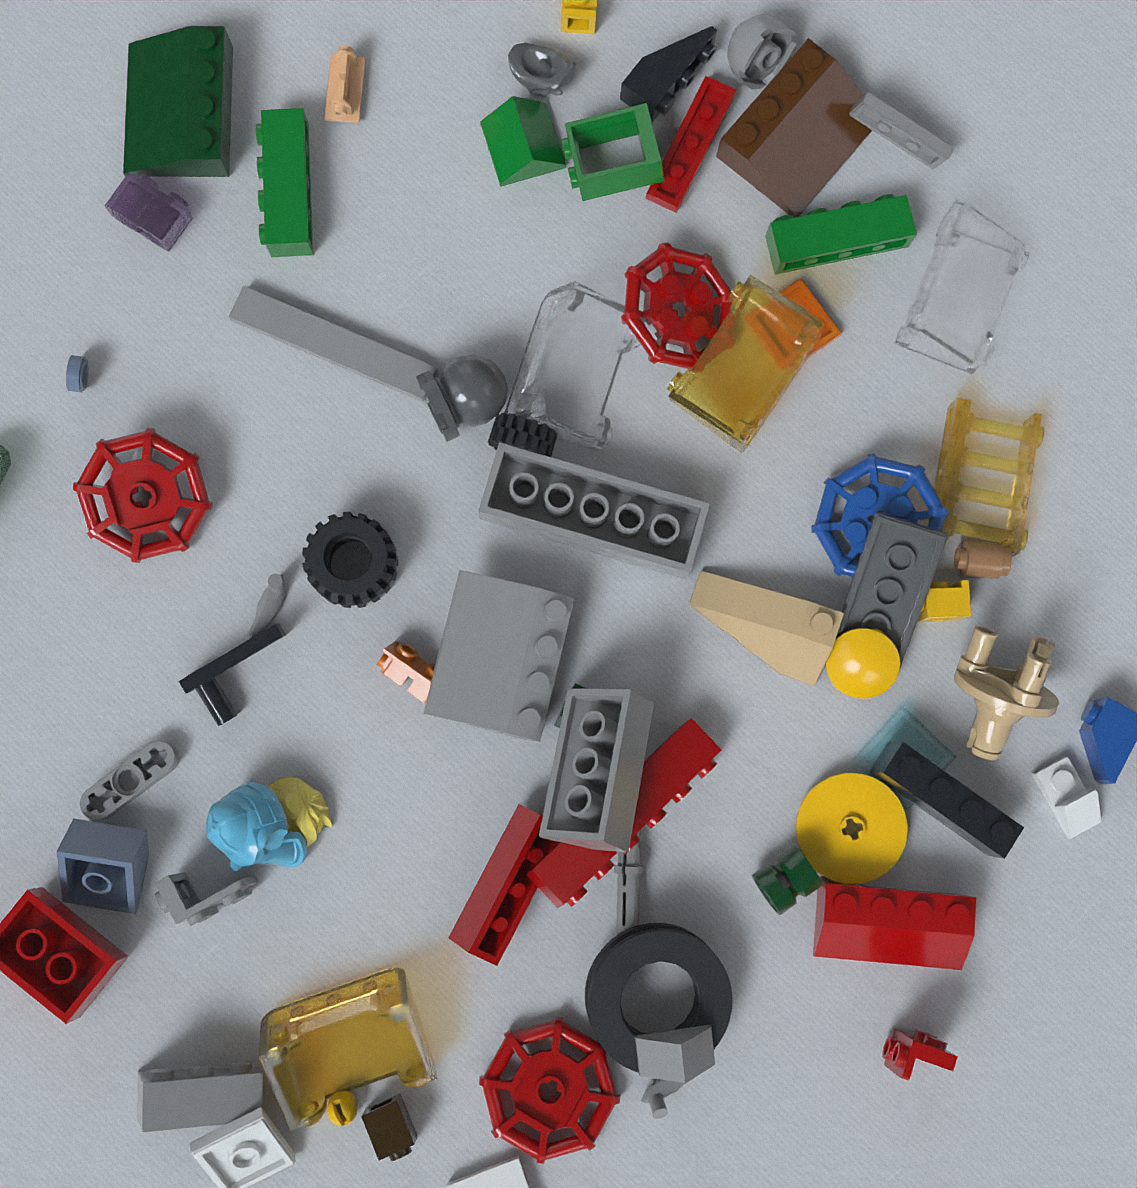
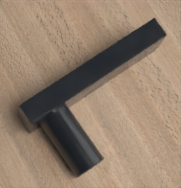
M279 623L274 624L178 682L186 694L193 690L197 691L219 727L237 716V713L215 677L285 637L286 634Z

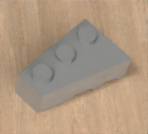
M233 1062L229 1064V1068H213V1065L191 1066L190 1069L159 1068L138 1071L137 1118L142 1132L223 1125L260 1107L263 1109V1073L258 1067H252V1062Z

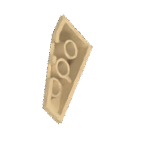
M700 571L689 602L693 609L739 641L744 648L769 664V667L778 674L815 686L831 653L844 615L842 612L807 600L705 571Z

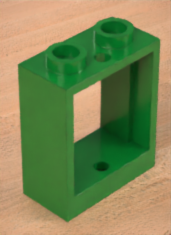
M647 103L565 123L568 138L561 139L565 159H573L574 166L568 168L572 189L579 188L582 201L664 182L661 157ZM638 135L644 161L585 175L580 149Z

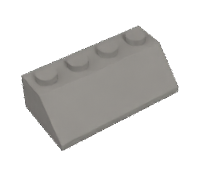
M567 689L539 837L594 850L629 851L654 708L653 702L632 689Z

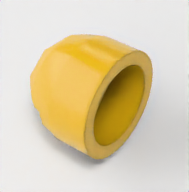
M348 1091L334 1093L330 1097L327 1106L329 1120L334 1125L342 1127L350 1124L355 1119L358 1111V1100L355 1095ZM340 1104L344 1116L339 1114L335 1105Z

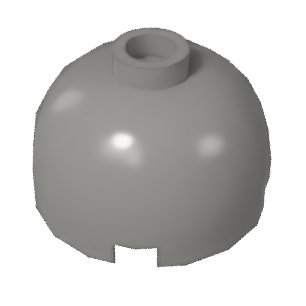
M756 15L740 23L734 29L728 45L727 58L731 71L746 87L752 90L763 88L766 84L762 80L771 73L776 76L794 55L797 44L792 41V38L796 36L795 31L772 15Z

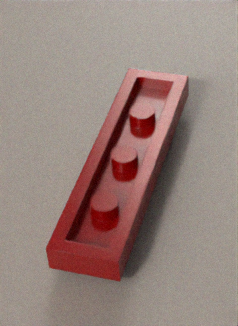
M705 75L662 161L664 182L650 185L646 193L647 200L675 213L678 212L735 97L736 89Z

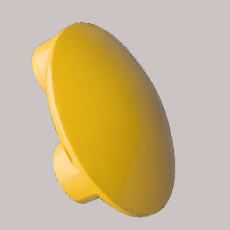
M858 628L847 631L835 639L834 646L826 661V670L832 684L842 693L854 698H872L886 692L894 684L900 670V657L896 646L883 631L879 629Z

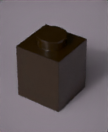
M401 1093L365 1109L361 1118L378 1161L388 1156L391 1161H395L412 1152L411 1146L415 1145L418 1136Z

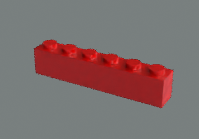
M692 718L682 724L644 761L629 851L641 840L637 833L646 824L651 829L667 814L663 810L666 804L672 799L677 804L692 790L688 783L697 774L702 779L718 764L713 758L722 749ZM559 842L526 875L556 908L563 906L565 903L572 907L588 892L584 885L593 876L600 880L612 869L615 864L610 859L618 852L594 850Z

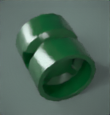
M792 846L779 855L775 866L766 864L751 875L764 898L778 915H782L796 905V897L798 895L807 897L823 886L812 865L796 846ZM782 875L790 884L786 889L778 881Z

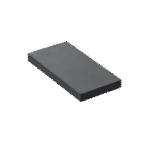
M876 511L841 610L844 615L836 638L853 629H879L896 646L901 668L948 539V533Z

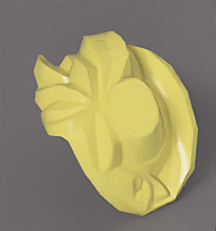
M290 776L279 778L268 786L282 804L287 818L286 822L289 826L288 832H300L306 841L307 847L317 840V834L321 832L323 825H327L329 828L332 827L329 808L325 803L322 793L313 789L302 779Z

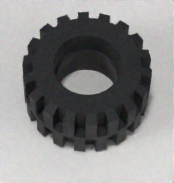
M343 512L342 517H337L336 514L328 516L329 522L324 525L320 521L315 525L316 533L314 535L308 534L306 541L309 543L308 547H303L302 556L305 558V562L302 563L303 570L308 576L307 580L322 597L335 605L340 604L344 608H351V606L355 605L358 608L366 607L367 602L372 601L375 603L380 600L379 595L383 592L387 594L391 589L389 584L392 580L395 581L397 576L396 566H399L396 555L397 550L387 531L375 519L370 520L367 515L362 513L354 516L351 512ZM348 542L364 543L372 554L371 563L367 571L360 577L352 580L337 578L331 570V559L335 551Z

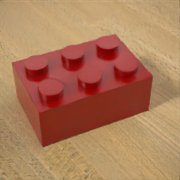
M43 887L27 889L0 923V971L65 1024L83 1015L129 957Z

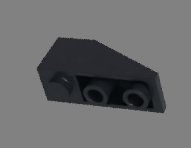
M710 26L642 57L621 83L620 100L629 107L647 103L652 123L660 113L666 115L676 100L675 94L680 88L687 89L695 78V69L701 62L707 64L717 49V46L714 45L717 29Z

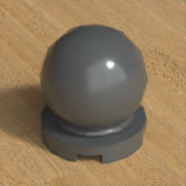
M474 354L457 357L444 367L439 378L433 377L430 371L416 376L420 389L424 390L429 400L427 405L441 434L444 435L446 442L460 436L458 431L460 424L475 427L490 422L500 413L507 400L508 386L505 375L491 360Z

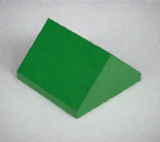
M512 96L480 121L500 187L566 168L546 103Z

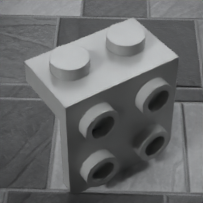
M186 872L168 875L155 882L158 889L155 897L161 909L165 913L170 912L175 924L188 921L190 926L219 913L216 906L222 902L226 907L252 894L250 887L258 882L255 876L243 878L200 901Z

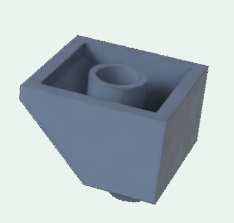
M73 818L57 849L62 902L136 914L149 858L147 830Z

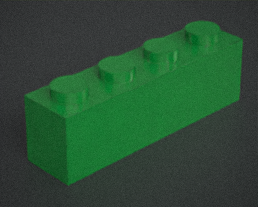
M304 109L261 110V124H256L258 146L262 145V157H257L258 177L263 179V190H258L259 210L264 212V223L259 224L261 245H266L271 257L313 255L309 124Z
M886 194L876 198L874 202L861 204L860 201H852L842 205L839 209L827 211L826 208H818L808 212L805 216L795 218L792 215L780 216L770 223L765 238L774 274L776 275L907 248L916 237L917 232L907 195L895 197L893 194Z

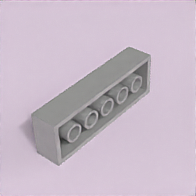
M499 442L478 513L480 520L687 579L692 570L710 503Z

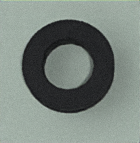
M646 923L619 933L598 953L590 967L586 980V1012L599 1043L616 1062L638 1073L635 1036L649 1033L640 1032L627 1023L623 1017L620 1002L623 987L631 975L643 966L660 961L672 963L687 971L692 978L695 991L693 1007L684 1022L672 1030L710 1025L713 1048L715 1049L723 1038L731 1017L732 989L723 964L701 938L691 931L673 924Z

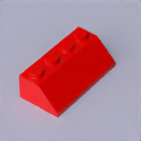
M821 881L823 886L817 889L814 957L953 970L963 969L975 936L977 897Z

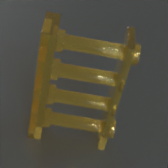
M956 398L947 408L934 490L944 507L949 508V516L945 518L942 531L948 533L951 537L954 534L1004 543V547L1010 548L1013 557L1024 550L1028 539V530L1024 529L1036 449L1040 447L1044 437V427L1040 426L1042 414L1034 413L1023 422V426L974 417V413L970 412L971 400ZM974 431L1020 440L1018 459L1013 460L968 451V447L964 446L966 434ZM969 465L1014 474L1012 495L963 485V482L958 480L960 468ZM959 499L1008 508L1010 510L1007 528L1003 529L958 520L957 516L953 515L954 504Z

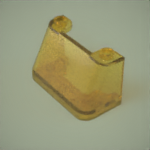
M752 275L748 277L744 284L739 281L728 298V301L732 302L730 313L692 370L688 369L684 374L678 372L667 388L671 392L668 396L671 402L741 453L746 450L814 350L821 338L825 322Z
M401 968L385 969L279 1006L268 1012L260 1023L258 1057L290 1131L303 1126H312L319 1122L326 1112L327 1099L336 1092L351 1091L398 1074L402 1085L413 1088L422 1087L428 1082L438 1079L435 1062L405 971Z

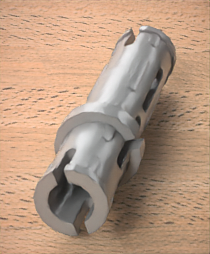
M640 841L626 854L618 852V865H614V873L618 874L617 935L639 925L640 874L644 873V866L640 865Z

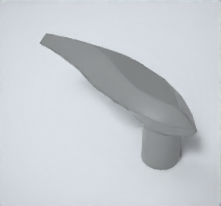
M272 574L269 576V585L259 600L255 620L247 635L251 637L256 636L279 610L286 590L282 574Z
M659 1079L647 1089L641 1101L643 1103H650L654 1118H663L668 1114L664 1098L677 1092L686 1083Z

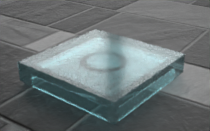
M901 706L856 753L852 760L869 776L881 781L869 771L888 742L906 743L943 770L957 756L904 706ZM888 786L898 797L905 810H908L914 804Z

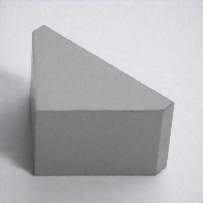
M710 1025L635 1036L638 1071L642 1077L687 1083L715 1065Z

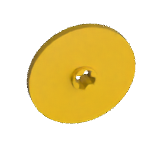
M840 773L823 779L809 790L798 809L796 837L801 852L817 872L836 882L861 884L881 877L899 860L907 841V818L900 800L884 783L865 774ZM849 818L855 823H861V828L856 830L857 836L851 838L848 833H842V828L847 826L846 820Z

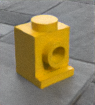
M562 0L561 32L595 34L597 0Z
M961 580L952 585V588H950V582H933L930 585L918 622L961 621L971 617L969 580Z

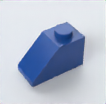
M1106 697L1088 703L1081 715V720L1084 722L1079 733L1094 780L1100 784H1115L1137 741V713Z

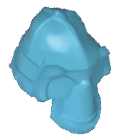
M250 780L248 783L230 791L220 801L212 804L206 820V836L231 860L230 867L234 872L242 868H250L253 864L259 863L263 865L274 864L284 867H297L306 859L307 846L305 839L300 832H288L289 826L286 822L287 818L282 804L275 793L265 784Z

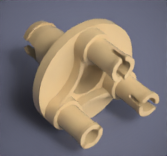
M975 626L966 655L960 657L954 674L955 683L966 693L974 697L978 710L970 731V738L967 739L966 745L967 748H972V754L987 760H998L1014 723L1024 718V716L1044 718L1053 716L1056 713L1059 700L1054 693L1043 686L1048 669L1052 664V661L1049 659L1052 650L1055 648V644L1052 641L1046 644L1048 639L1033 636L1023 665H1018L1017 669L1000 668L989 665L987 662L998 633L987 627Z

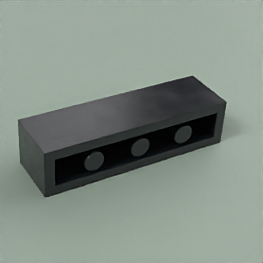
M888 742L869 771L987 856L1005 859L1024 829L1022 825L904 742Z

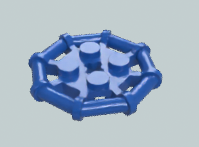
M875 453L867 454L866 459L833 478L827 477L823 482L826 485L815 524L811 525V532L815 533L835 568V574L853 577L857 567V563L853 561L862 552L872 522H869L871 515L874 516L876 511H884L885 514L917 524L919 520L929 519L927 527L942 531L945 518L949 516V508H945L924 473L925 468L920 464L913 466L877 457ZM878 472L907 480L900 488L879 483ZM870 473L871 484L860 488L852 495L843 489L845 486ZM914 485L929 510L916 511L907 495ZM839 494L846 500L841 522L830 523L837 495ZM842 530L852 547L846 556H844L831 531Z

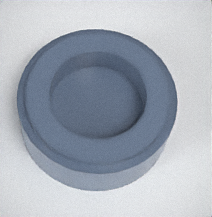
M70 356L66 370V387L68 391L82 393L86 389L89 371L86 357Z

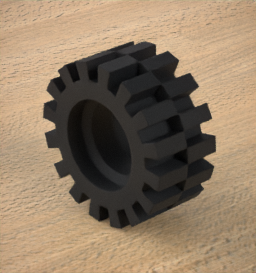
M501 413L496 415L488 439V445L497 450L500 442L551 457L558 433L554 429L549 428L548 425L539 424V421L534 419L531 421L524 416L517 417L515 414Z

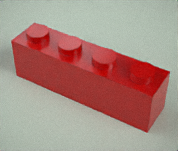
M518 804L448 937L466 952L498 966L538 889L526 874L559 843L558 841L539 837L543 816Z

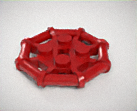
M668 242L658 245L657 250L635 266L627 268L624 274L627 279L625 307L621 320L623 324L628 325L648 354V361L656 364L659 362L689 369L692 373L702 372L704 366L722 351L733 347L735 343L733 336L735 301L738 300L736 292L731 291L712 263L713 257L708 253L702 255L672 247ZM673 262L694 267L691 275L675 271ZM660 265L663 276L656 282H652L647 278V274ZM703 274L712 286V288L714 289V291L716 292V294L718 295V297L712 298V291L709 285L705 282H701L700 279ZM640 290L645 293L643 311L639 310ZM680 302L685 310L681 317L678 316V310L673 308V304ZM721 306L719 329L712 325L714 307ZM642 321H646L648 326L650 324L654 326L657 331L654 333L657 340L653 338ZM702 336H706L712 342L698 352L695 342ZM666 345L680 346L683 348L684 353L667 350Z
M148 427L143 432L110 440L100 439L96 442L97 448L79 480L73 482V490L77 492L89 531L86 534L89 538L101 541L131 558V562L140 563L143 559L179 550L181 552L190 548L189 542L207 511L212 510L213 502L209 501L198 463L200 457L196 452L194 454L188 452L155 433L154 428ZM143 447L141 459L122 463L116 456V453ZM153 448L180 464L170 470L164 464L153 460ZM106 461H108L113 468L109 480L104 486L95 485V480ZM184 470L186 471L194 499L182 497L176 476ZM139 486L144 487L145 491H150L152 494V498L148 500V506H143L141 501L133 499V495L138 493ZM93 494L102 495L108 518L102 522ZM179 508H192L178 532L171 522L178 513ZM115 523L118 526L121 525L129 529L128 531L133 534V541H128L107 529V527ZM163 530L169 537L168 539L143 544V534Z
M555 1017V1020L516 1031L509 1029L504 1033L505 1039L485 1074L479 1077V1085L483 1087L493 1127L491 1130L492 1135L495 1138H502L537 1159L536 1163L544 1164L545 1160L588 1149L591 1151L596 1147L595 1141L614 1106L620 1103L621 1097L616 1091L606 1051L599 1042L565 1023L563 1017ZM553 1037L551 1049L539 1050L536 1053L528 1054L522 1046ZM560 1038L586 1052L587 1055L577 1061L559 1050ZM516 1052L522 1060L512 1080L501 1079L500 1076L513 1053ZM594 1063L601 1090L599 1092L589 1090L584 1069ZM551 1080L557 1082L556 1089L560 1092V1095L557 1098L550 1096L548 1100L543 1099V1090L540 1088V1085L543 1082L548 1084ZM499 1089L510 1090L514 1102L515 1112L507 1118ZM588 1101L599 1102L584 1129L578 1122L579 1117ZM521 1120L540 1132L539 1142L513 1126ZM571 1127L576 1133L575 1136L547 1143L548 1133L555 1132L556 1129Z

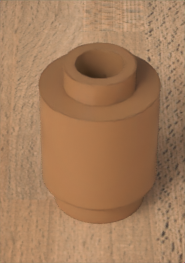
M964 541L961 548H957L955 551L954 566L955 569H960L962 577L998 579L1000 575L1007 576L1010 572L1011 550L1009 547H1002L1001 543Z

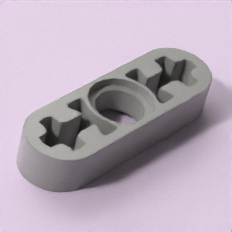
M155 741L145 746L82 794L80 799L82 813L92 820H104L113 816L177 767L179 762L177 749L172 744L162 741ZM155 750L160 752L167 751L168 755L164 758L167 764L165 766L156 764L149 768L147 771L152 774V777L149 778L146 770L138 765V762L141 760L143 765H148L156 758ZM127 770H134L139 776V784L133 791L124 790L120 784L121 776ZM114 791L122 797L120 801L117 796H112L103 803L104 811L93 810L91 807L95 804L94 795L103 797Z

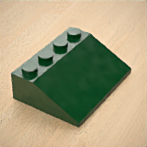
M187 26L128 43L123 174L125 177H229L233 46L225 26Z

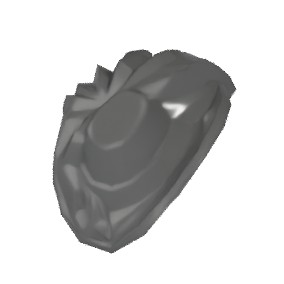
M530 43L516 44L508 54L509 67L512 74L532 95L536 94L539 96L541 94L544 97L548 94L562 95L563 91L560 87L572 81L576 70V63H571L566 55L540 45Z

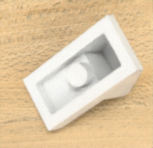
M1062 757L1032 773L1068 839L1102 822L1098 792L1096 789L1085 788L1068 757Z

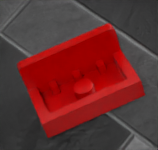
M895 1029L893 1037L889 1036L886 1039L882 1052V1057L885 1059L884 1066L900 1078L908 1081L916 1059L953 1072L958 1056L946 1050L948 1043L918 1029H915L914 1035Z

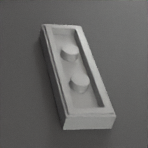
M869 91L854 103L849 112L851 117L931 169L948 160L954 150V147Z

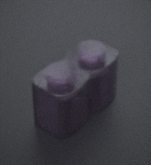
M128 172L104 206L117 221L169 252L193 219L187 208L189 204L174 192L167 195L159 191V185L149 176L141 174L138 177Z

